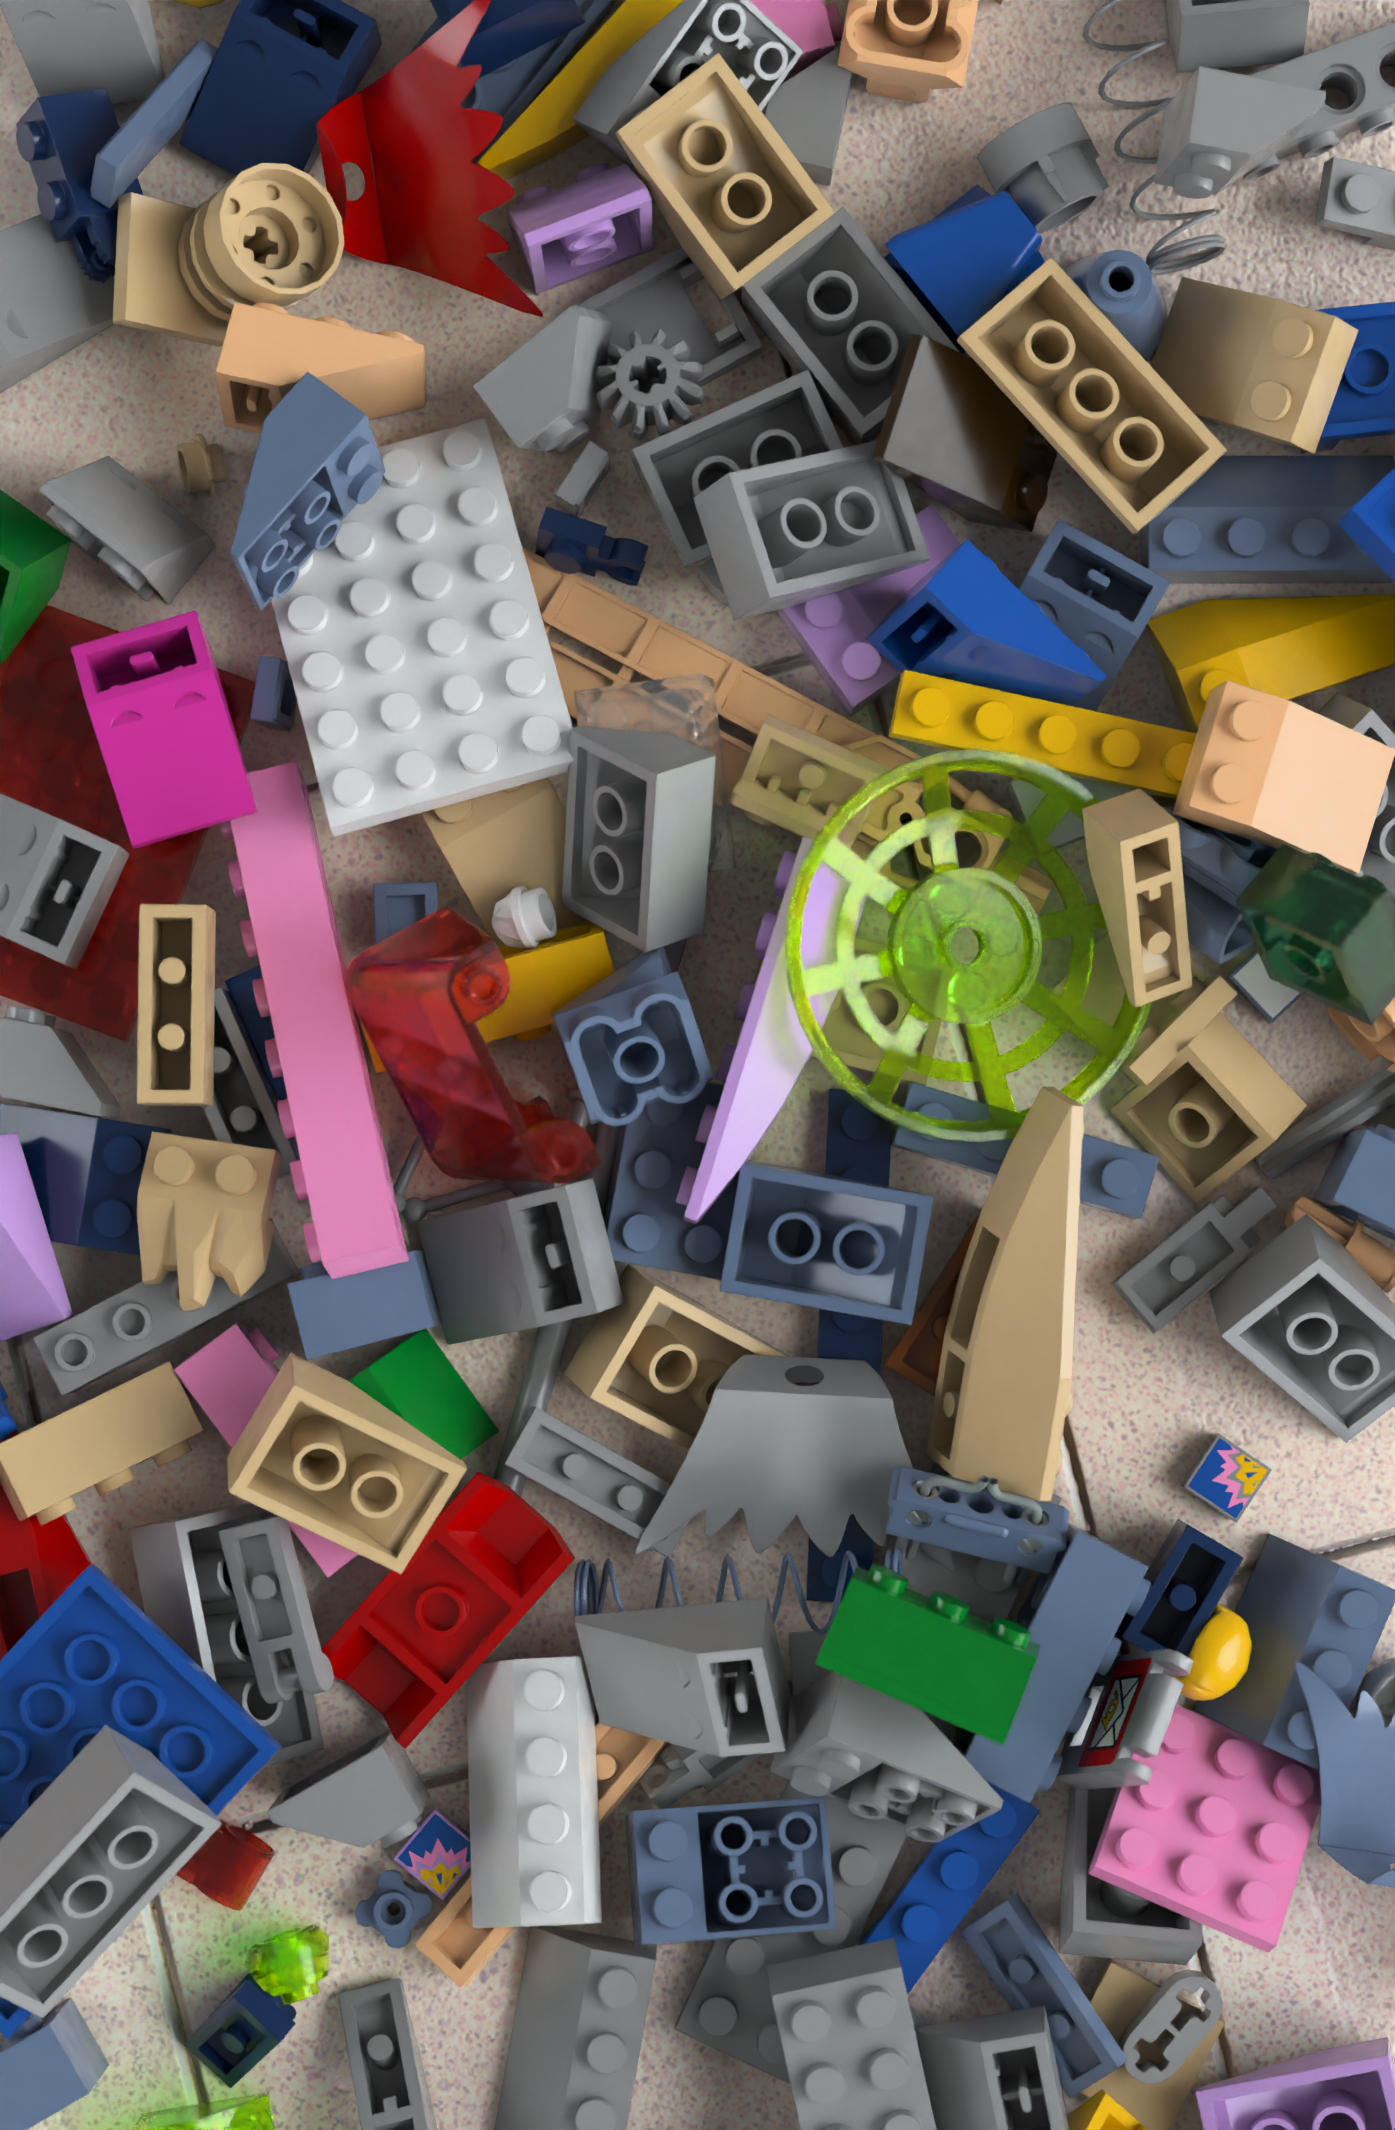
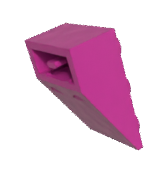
M196 610L70 647L86 706L133 849L258 812L209 638Z

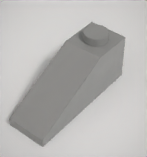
M400 1977L338 1993L361 2130H438Z

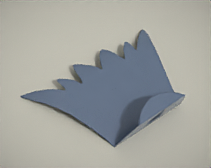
M1295 1660L1294 1663L1299 1682L1310 1711L1319 1756L1321 1817L1318 1846L1342 1867L1365 1883L1395 1888V1868L1390 1869V1865L1395 1863V1713L1389 1725L1385 1727L1377 1704L1366 1691H1362L1356 1717L1353 1718L1343 1702L1322 1679L1308 1667Z

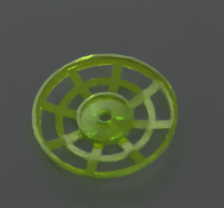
M969 749L934 753L899 764L865 783L836 809L814 838L797 873L787 909L784 951L788 987L800 1026L817 1058L838 1084L871 1112L903 1129L938 1139L985 1142L1014 1138L1030 1108L1019 1112L1016 1111L1005 1075L1015 1072L1039 1058L1059 1040L1064 1031L1069 1032L1099 1050L1087 1067L1060 1090L1081 1105H1084L1111 1080L1131 1053L1148 1018L1152 1002L1135 1008L1129 1002L1127 992H1125L1121 1010L1113 1027L1079 1008L1085 996L1092 971L1094 946L1092 930L1106 928L1107 926L1100 903L1087 905L1084 893L1072 869L1058 851L1046 841V838L1068 809L1083 820L1082 808L1101 802L1078 781L1046 763L1011 752ZM971 770L999 773L1030 783L1047 794L1024 825L1014 819L992 812L966 809L951 811L948 772ZM922 777L925 817L915 819L890 833L870 851L864 860L837 839L847 823L873 800L903 783ZM954 830L983 831L1002 837L1011 843L992 871L978 868H959ZM928 836L933 870L932 875L922 879L906 892L879 872L901 849L920 838ZM1032 858L1042 866L1053 880L1063 900L1065 910L1036 916L1029 900L1015 886V883ZM821 862H824L849 882L843 895L836 921L834 946L836 962L803 970L801 955L803 914L813 878ZM866 895L893 915L888 929L887 950L855 957V924L861 902ZM963 927L970 929L978 940L977 955L966 965L959 963L951 952L952 937ZM1071 935L1070 968L1063 992L1059 996L1035 980L1041 962L1042 941ZM893 976L899 990L911 1003L894 1035L884 1027L873 1013L862 992L860 983ZM839 988L842 989L845 1001L857 1024L873 1044L884 1052L869 1086L856 1077L831 1048L814 1016L809 996ZM1019 1002L1046 1018L1043 1025L1025 1042L999 1055L990 1020L1004 1015ZM933 1018L947 1023L964 1024L973 1058L972 1062L943 1061L916 1051ZM907 1068L918 1074L939 1080L958 1082L979 1081L991 1119L978 1121L937 1119L906 1110L891 1102Z

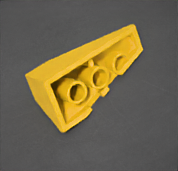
M1395 594L1208 599L1151 619L1146 625L1184 729L1192 733H1197L1210 691L1227 680L1297 702L1395 666Z

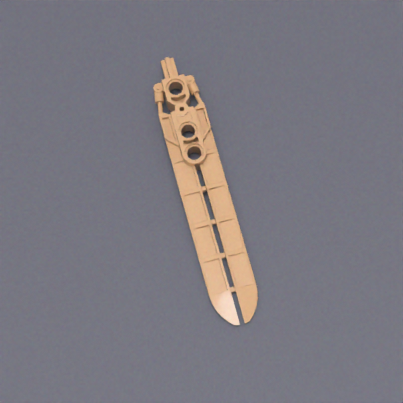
M522 547L547 637L551 629H554L622 665L618 675L548 638L569 716L594 728L672 733L714 754L716 759L713 792L729 800L733 788L743 775L753 747L714 727L718 717L758 737L763 722L770 714L887 767L861 832L848 853L844 854L875 869L874 879L918 893L919 901L951 911L954 914H962L970 908L982 885L1039 914L1056 880L1001 851L1014 823L1013 815L1009 810L1001 807L979 789L972 793L948 775L942 767L880 734L877 735L575 574H567L555 570L546 563L543 557ZM637 673L705 709L706 711L702 719L631 683L632 677ZM940 784L966 803L962 809L972 817L951 806L924 813L918 803L924 793ZM904 819L911 821L909 825L901 824ZM778 826V827L782 828L783 830H785V831H787V832H789V833H791V834H793V835H795V836H797L798 838L801 839V835H798V834H796V833H794V832H792V831H790V830H787V829H785V828H783V827H781V826ZM957 836H967L974 839L981 849V856L978 862L966 869H959L949 864L944 856V849L951 839ZM897 842L912 844L919 868L945 882L928 876L925 877L923 882L891 871V853Z

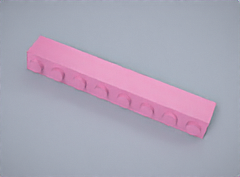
M297 761L248 772L247 775L258 812L219 823L224 840L234 839L238 860L228 862L229 875L236 898L246 897L250 919L240 921L242 938L248 957L258 956L263 977L252 980L254 996L261 1018L271 1016L275 1038L265 1040L267 1059L273 1078L283 1076L288 1099L277 1101L279 1117L286 1139L296 1137L300 1160L290 1162L292 1180L299 1201L309 1199L313 1222L303 1224L307 1251L312 1263L322 1261L323 1266L332 1279L406 1262L409 1259L307 784Z

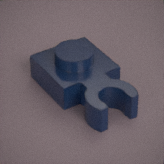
M546 506L538 527L535 554L543 557L549 566L563 573L576 574L581 572L595 577L598 569L606 572L610 577L621 583L637 586L646 561L644 559L649 546L629 538L615 539L606 536V526Z

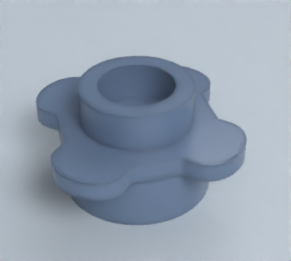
M386 1870L378 1876L377 1888L371 1897L358 1903L355 1915L360 1925L364 1927L372 1926L382 1933L388 1946L402 1948L410 1942L411 1930L418 1920L430 1915L433 1904L428 1893L424 1891L418 1892L414 1886L403 1880L400 1872ZM392 1903H396L400 1907V1912L396 1915H392L388 1911V1906Z

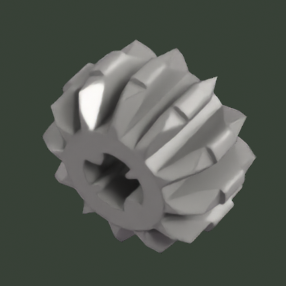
M659 329L653 335L651 344H643L641 334L633 330L629 335L631 349L628 351L619 345H610L607 351L609 359L613 364L598 366L596 377L598 382L605 387L596 396L600 408L612 409L609 419L615 429L622 428L632 422L633 437L641 441L646 436L649 426L656 425L658 435L662 436L670 432L668 421L671 419L681 425L691 423L692 415L687 405H697L703 402V389L695 384L703 377V371L700 362L687 361L690 349L684 340L668 348L666 332ZM650 377L660 379V383L653 384L650 393L640 392L639 386H647Z

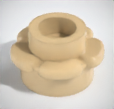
M196 434L192 442L177 445L178 466L186 492L188 494L207 492L208 497L215 495L216 482L225 481L226 479L225 464L219 445L217 443L207 445V441L202 434Z

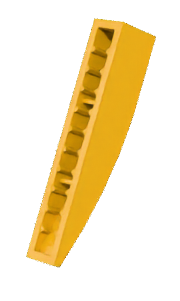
M626 0L484 154L477 164L506 181L552 159L590 136L589 133L572 120V117L609 65L683 0Z

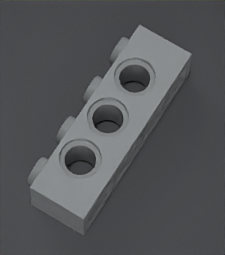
M1395 22L1249 75L1317 90L1327 87L1338 88L1346 94L1349 100V107L1337 110L1324 104L1285 147L1243 176L1244 180L1256 179L1274 171L1280 166L1279 159L1301 152L1304 159L1321 155L1339 144L1338 137L1360 130L1362 136L1367 137L1395 125V87L1384 82L1379 68L1383 66H1395Z
M275 1226L265 1273L242 1297L231 1292L224 1278L216 1276L205 1307L183 1312L179 1302L177 1271H169L161 1283L144 1285L143 1281L34 1337L33 1340L61 1395L64 1396L79 1391L301 1274Z

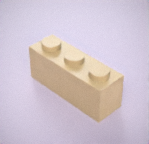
M140 904L137 1103L147 1106H213L216 911L207 905Z
M169 1361L0 1443V1483L19 1522L36 1514L42 1526L76 1509L77 1507L72 1496L92 1486H95L99 1496H102L135 1480L130 1467L153 1457L157 1468L193 1451L187 1439L204 1430Z

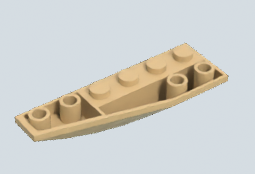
M1043 1086L1007 1151L981 1210L960 1270L944 1333L926 1454L953 1478L975 1483L979 1480L980 1476L985 1475L988 1478H996L998 1480L997 1487L1001 1491L1036 1501H1051L1055 1477L1059 1475L1062 1468V1450L1060 1446L1065 1416L1069 1414L1073 1402L1071 1380L1084 1119L1083 1105L1055 1087Z

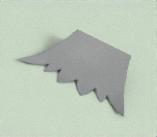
M749 1354L740 1357L728 1368L715 1388L701 1427L670 1488L644 1530L634 1554L637 1555L662 1541L703 1510L706 1511L704 1535L710 1537L723 1528L734 1517L739 1508H742L744 1511L749 1538L756 1553H762L771 1547L785 1532L795 1515H798L800 1523L813 1543L828 1557L834 1556L838 1550L851 1514H854L860 1526L872 1540L880 1546L886 1545L887 1533H885L893 1469L898 1466L913 1467L901 1436L892 1397L879 1374L867 1362L862 1360ZM789 1381L799 1383H820L812 1386H799ZM923 1542L919 1543V1547L943 1567L952 1572L954 1571L948 1549Z

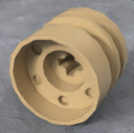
M261 163L240 172L225 184L220 191L214 193L208 200L196 208L183 224L177 248L180 272L192 296L212 315L229 322L234 302L253 306L255 303L266 302L280 306L286 311L295 306L301 299L306 298L322 287L337 270L345 241L342 217L331 195L310 174L288 164Z

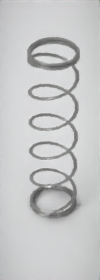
M1110 0L1092 14L1084 26L1083 38L1088 44L1102 50L1135 52L1118 62L1107 72L1099 84L1098 94L1103 100L1116 106H1156L1133 120L1123 129L1115 141L1114 151L1119 157L1130 162L1157 164L1158 158H1141L1124 154L1120 149L1121 140L1136 125L1165 109L1174 97L1151 101H1121L1108 97L1104 89L1108 79L1120 68L1135 58L1168 44L1170 40L1164 38L1133 45H1107L1093 41L1089 36V27L1093 21L1105 10L1121 1ZM1155 174L1140 185L1133 194L1130 208L1137 215L1155 220L1191 219L1166 234L1149 251L1146 257V264L1153 274L1172 273L1203 264L1222 254L1227 247L1224 243L1225 239L1220 235H1205L1186 239L1156 251L1180 232L1214 216L1217 210L1209 209L1180 214H1153L1139 210L1136 206V199L1143 190L1155 181ZM1206 248V249H1204V250H1202V251H1200V252H1197V253H1194V254H1191V255H1188V256H1185V257H1181V258H1177V259H1174V260L1166 261V260H1168V259H1170V258H1173V257H1175V256H1178V255H1181V254H1184V253H1187V252H1191V251H1195V250H1199V249Z

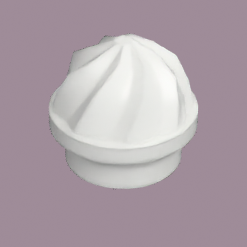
M525 886L515 887L504 899L495 904L492 927L498 938L510 947L533 949L537 948L541 940L556 935L557 923L554 908L547 892L543 888L539 887L528 890Z

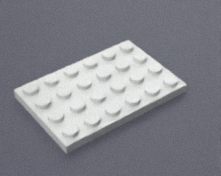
M486 418L378 447L386 472L383 474L381 485L375 495L364 504H356L341 521L340 530L333 542L322 551L315 550L299 568V575L292 588L284 596L271 600L327 819L334 837L568 772V766L574 761L569 753L570 729H573ZM248 484L242 485L244 497Z

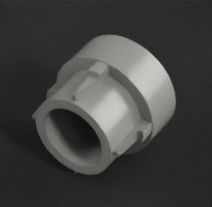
M1072 103L1054 105L1018 122L989 142L977 156V160L994 192L1005 191L1035 226L1039 234L1052 230L1088 210L1104 196V189L1109 187L1095 160L1100 155Z

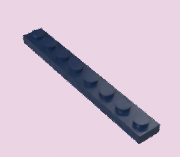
M829 1089L825 1174L889 1187L893 1092ZM819 1309L817 1358L862 1360L867 1362L881 1377L883 1320ZM851 1514L842 1541L834 1556L828 1557L809 1537L806 1601L834 1602L842 1560L848 1550L854 1554L859 1568L866 1571L870 1570L873 1557V1540L860 1526L854 1514ZM850 1560L847 1566L841 1601L853 1576Z

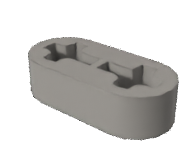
M1189 1969L1174 1973L1162 1984L1124 2029L1119 2038V2047L1128 2059L1123 2065L1134 2079L1147 2084L1164 2082L1177 2071L1216 2025L1222 2013L1223 2002L1219 1990L1208 1976L1197 1970ZM1200 1987L1205 1989L1200 1997L1206 2006L1204 2011L1198 2015L1194 2011L1189 2010L1184 2013L1176 2024H1173L1171 2021L1182 2008L1181 2003L1177 1999L1178 1993L1183 1989L1192 1994L1198 1991ZM1166 2028L1169 2032L1158 2046L1164 2055L1163 2059L1157 2064L1149 2059L1145 2060L1141 2065L1136 2064L1140 2057L1134 2047L1136 2042L1142 2038L1146 2042L1152 2043Z

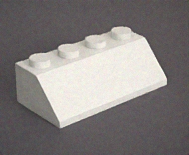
M569 1656L513 1659L481 1664L466 1680L473 1928L602 1923L595 1702L584 1658Z

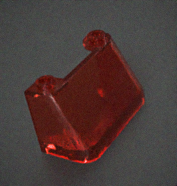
M445 906L363 951L353 959L346 971L345 977L348 997L429 1158L444 1174L454 1179L565 1183L602 1163L589 1135L583 1127L569 1118L555 1117L548 1102L540 1095L529 1102H520L512 1098L476 1025L477 1021L490 1015L503 1005L510 991L511 978L509 970L492 937L449 906Z

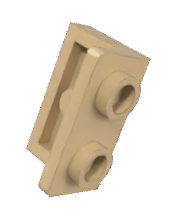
M769 714L762 724L743 775L733 788L728 801L730 804L741 808L743 814L756 823L766 826H781L801 835V839L802 836L810 838L842 854H847L861 832L887 767Z

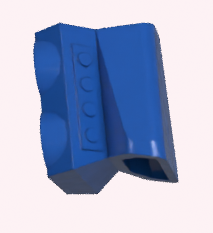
M978 184L932 220L898 233L884 243L890 251L884 257L958 351L963 354L967 352L957 342V339L1045 263L1039 252L1042 237L1014 200L1005 191L990 195Z

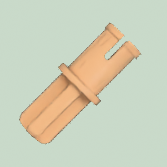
M1301 1195L1292 1203L1284 1219V1224L1287 1228L1307 1214L1348 1250L1382 1291L1388 1293L1394 1288L1395 1252L1363 1232V1223L1356 1220L1351 1224L1307 1195Z

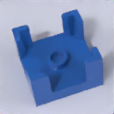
M1395 302L1316 310L1338 317L1356 328L1358 333L1315 452L1333 450L1340 440L1395 434Z

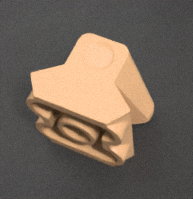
M849 0L837 65L863 76L866 92L881 97L924 103L928 101L933 89L962 88L978 0Z

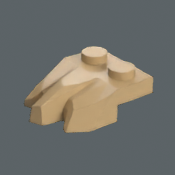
M152 1132L137 1196V1221L143 1284H159L164 1280L169 1271H177L179 1302L183 1312L205 1307L216 1276L224 1278L231 1292L242 1297L265 1273L275 1225L269 1220V1214L282 1156L273 1149Z

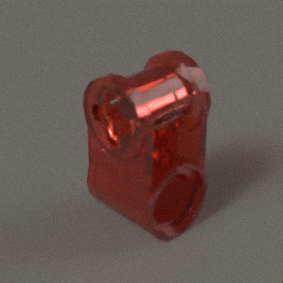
M219 1818L222 1823L219 1828L175 1875L195 1885L197 1889L212 1900L233 1910L241 1911L273 1859L275 1851L253 1833Z

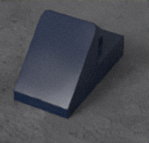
M250 1972L191 2035L184 2046L231 2089L284 2039L296 2024L293 2019L297 2012L292 2005L257 1973Z

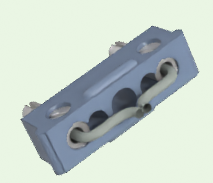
M898 1466L892 1472L885 1533L898 1536L894 1550L897 1548L901 1555H903L907 1540L909 1539L905 1560L913 1559L919 1543L923 1542L1006 1563L1007 1566L1003 1577L1004 1582L1011 1586L1016 1574L1015 1588H1019L1024 1585L1029 1570L1050 1574L1057 1552L1063 1551L1066 1548L1069 1510L1065 1506L1045 1501H1036L1001 1491L997 1487L998 1480L996 1478H988L985 1475L980 1476L977 1482L971 1483L905 1466Z

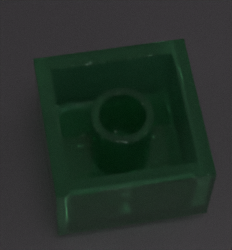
M1282 844L1235 900L1268 977L1369 1025L1376 1021L1395 997V908L1392 903L1393 896L1390 890L1381 881L1370 875L1363 874L1358 877L1337 868L1332 861L1322 854L1310 852L1307 855Z

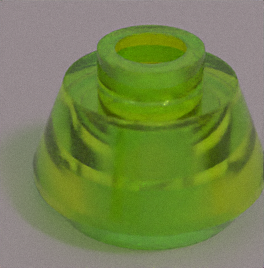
M312 1924L269 1937L248 1949L244 1962L245 1968L263 1991L272 1996L281 1995L284 2005L312 1997L320 1992L317 1981L328 1976L329 1934L316 1924Z

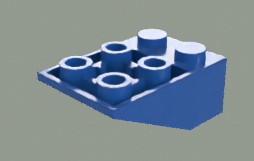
M968 539L913 586L866 638L901 673L904 670H909L1069 706L1083 698L1107 677L1091 661L1089 655L1081 647L1074 644L1044 615L1042 609L1034 601L1028 599L997 568L992 559L981 553Z

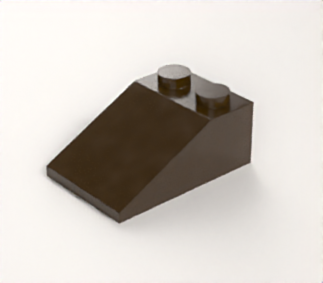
M912 334L872 457L969 522L1032 532L1038 512L1046 502L1048 494L1047 484L1058 451L973 358L924 335Z

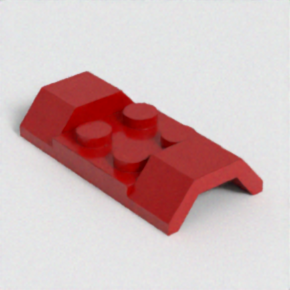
M477 1472L435 1519L402 1574L390 1570L322 1647V1653L330 1660L334 1678L345 1681L382 1714L395 1740L406 1749L571 1564L575 1557L558 1530L513 1489L487 1475Z

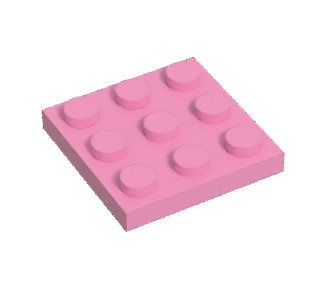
M1176 1704L1157 1757L1143 1758L1133 1752L1131 1759L1152 1769V1776L1147 1785L1116 1788L1088 1874L1269 1953L1277 1946L1320 1806V1770L1265 1747L1216 1721Z

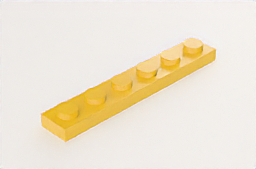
M904 670L900 676L888 737L1132 790L1141 788L1146 793L1177 799L1197 733Z

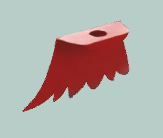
M474 0L385 75L365 89L332 107L317 122L316 127L326 188L342 217L345 241L343 250L369 261L397 266L427 275L518 311L542 317L543 313L537 305L487 257L488 253L508 251L509 244L491 227L478 220V216L510 200L515 192L501 177L481 165L472 163V160L489 145L499 132L503 123L502 115L486 110L460 107V103L466 98L478 80L482 66L480 64L461 68L457 66L491 1ZM346 162L356 164L361 169L365 179L364 192L355 201L347 199L346 181L342 164Z

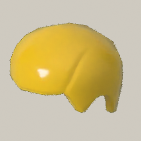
M1220 1604L1216 1605L1187 1657L1193 1660L1189 1675L1172 1677L1184 1684L1181 1694L1193 1700L1206 1701L1223 1696L1236 1687L1248 1669L1252 1650L1248 1625L1244 1619L1229 1608Z

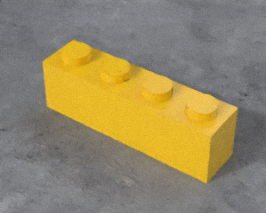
M591 921L558 929L554 937L541 940L537 948H515L504 944L354 986V1002L375 1072L380 1073L391 1070L392 1075L400 1076L425 1068L429 1064L427 1059L451 1052L454 1058H467L478 1055L490 1048L489 1042L513 1035L515 1041H527L544 1036L551 1031L550 1025L554 1024L551 1014L615 972L603 928Z

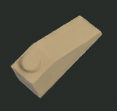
M1141 788L1082 808L1088 867L1129 1002L1136 1008L1193 987L1178 821Z

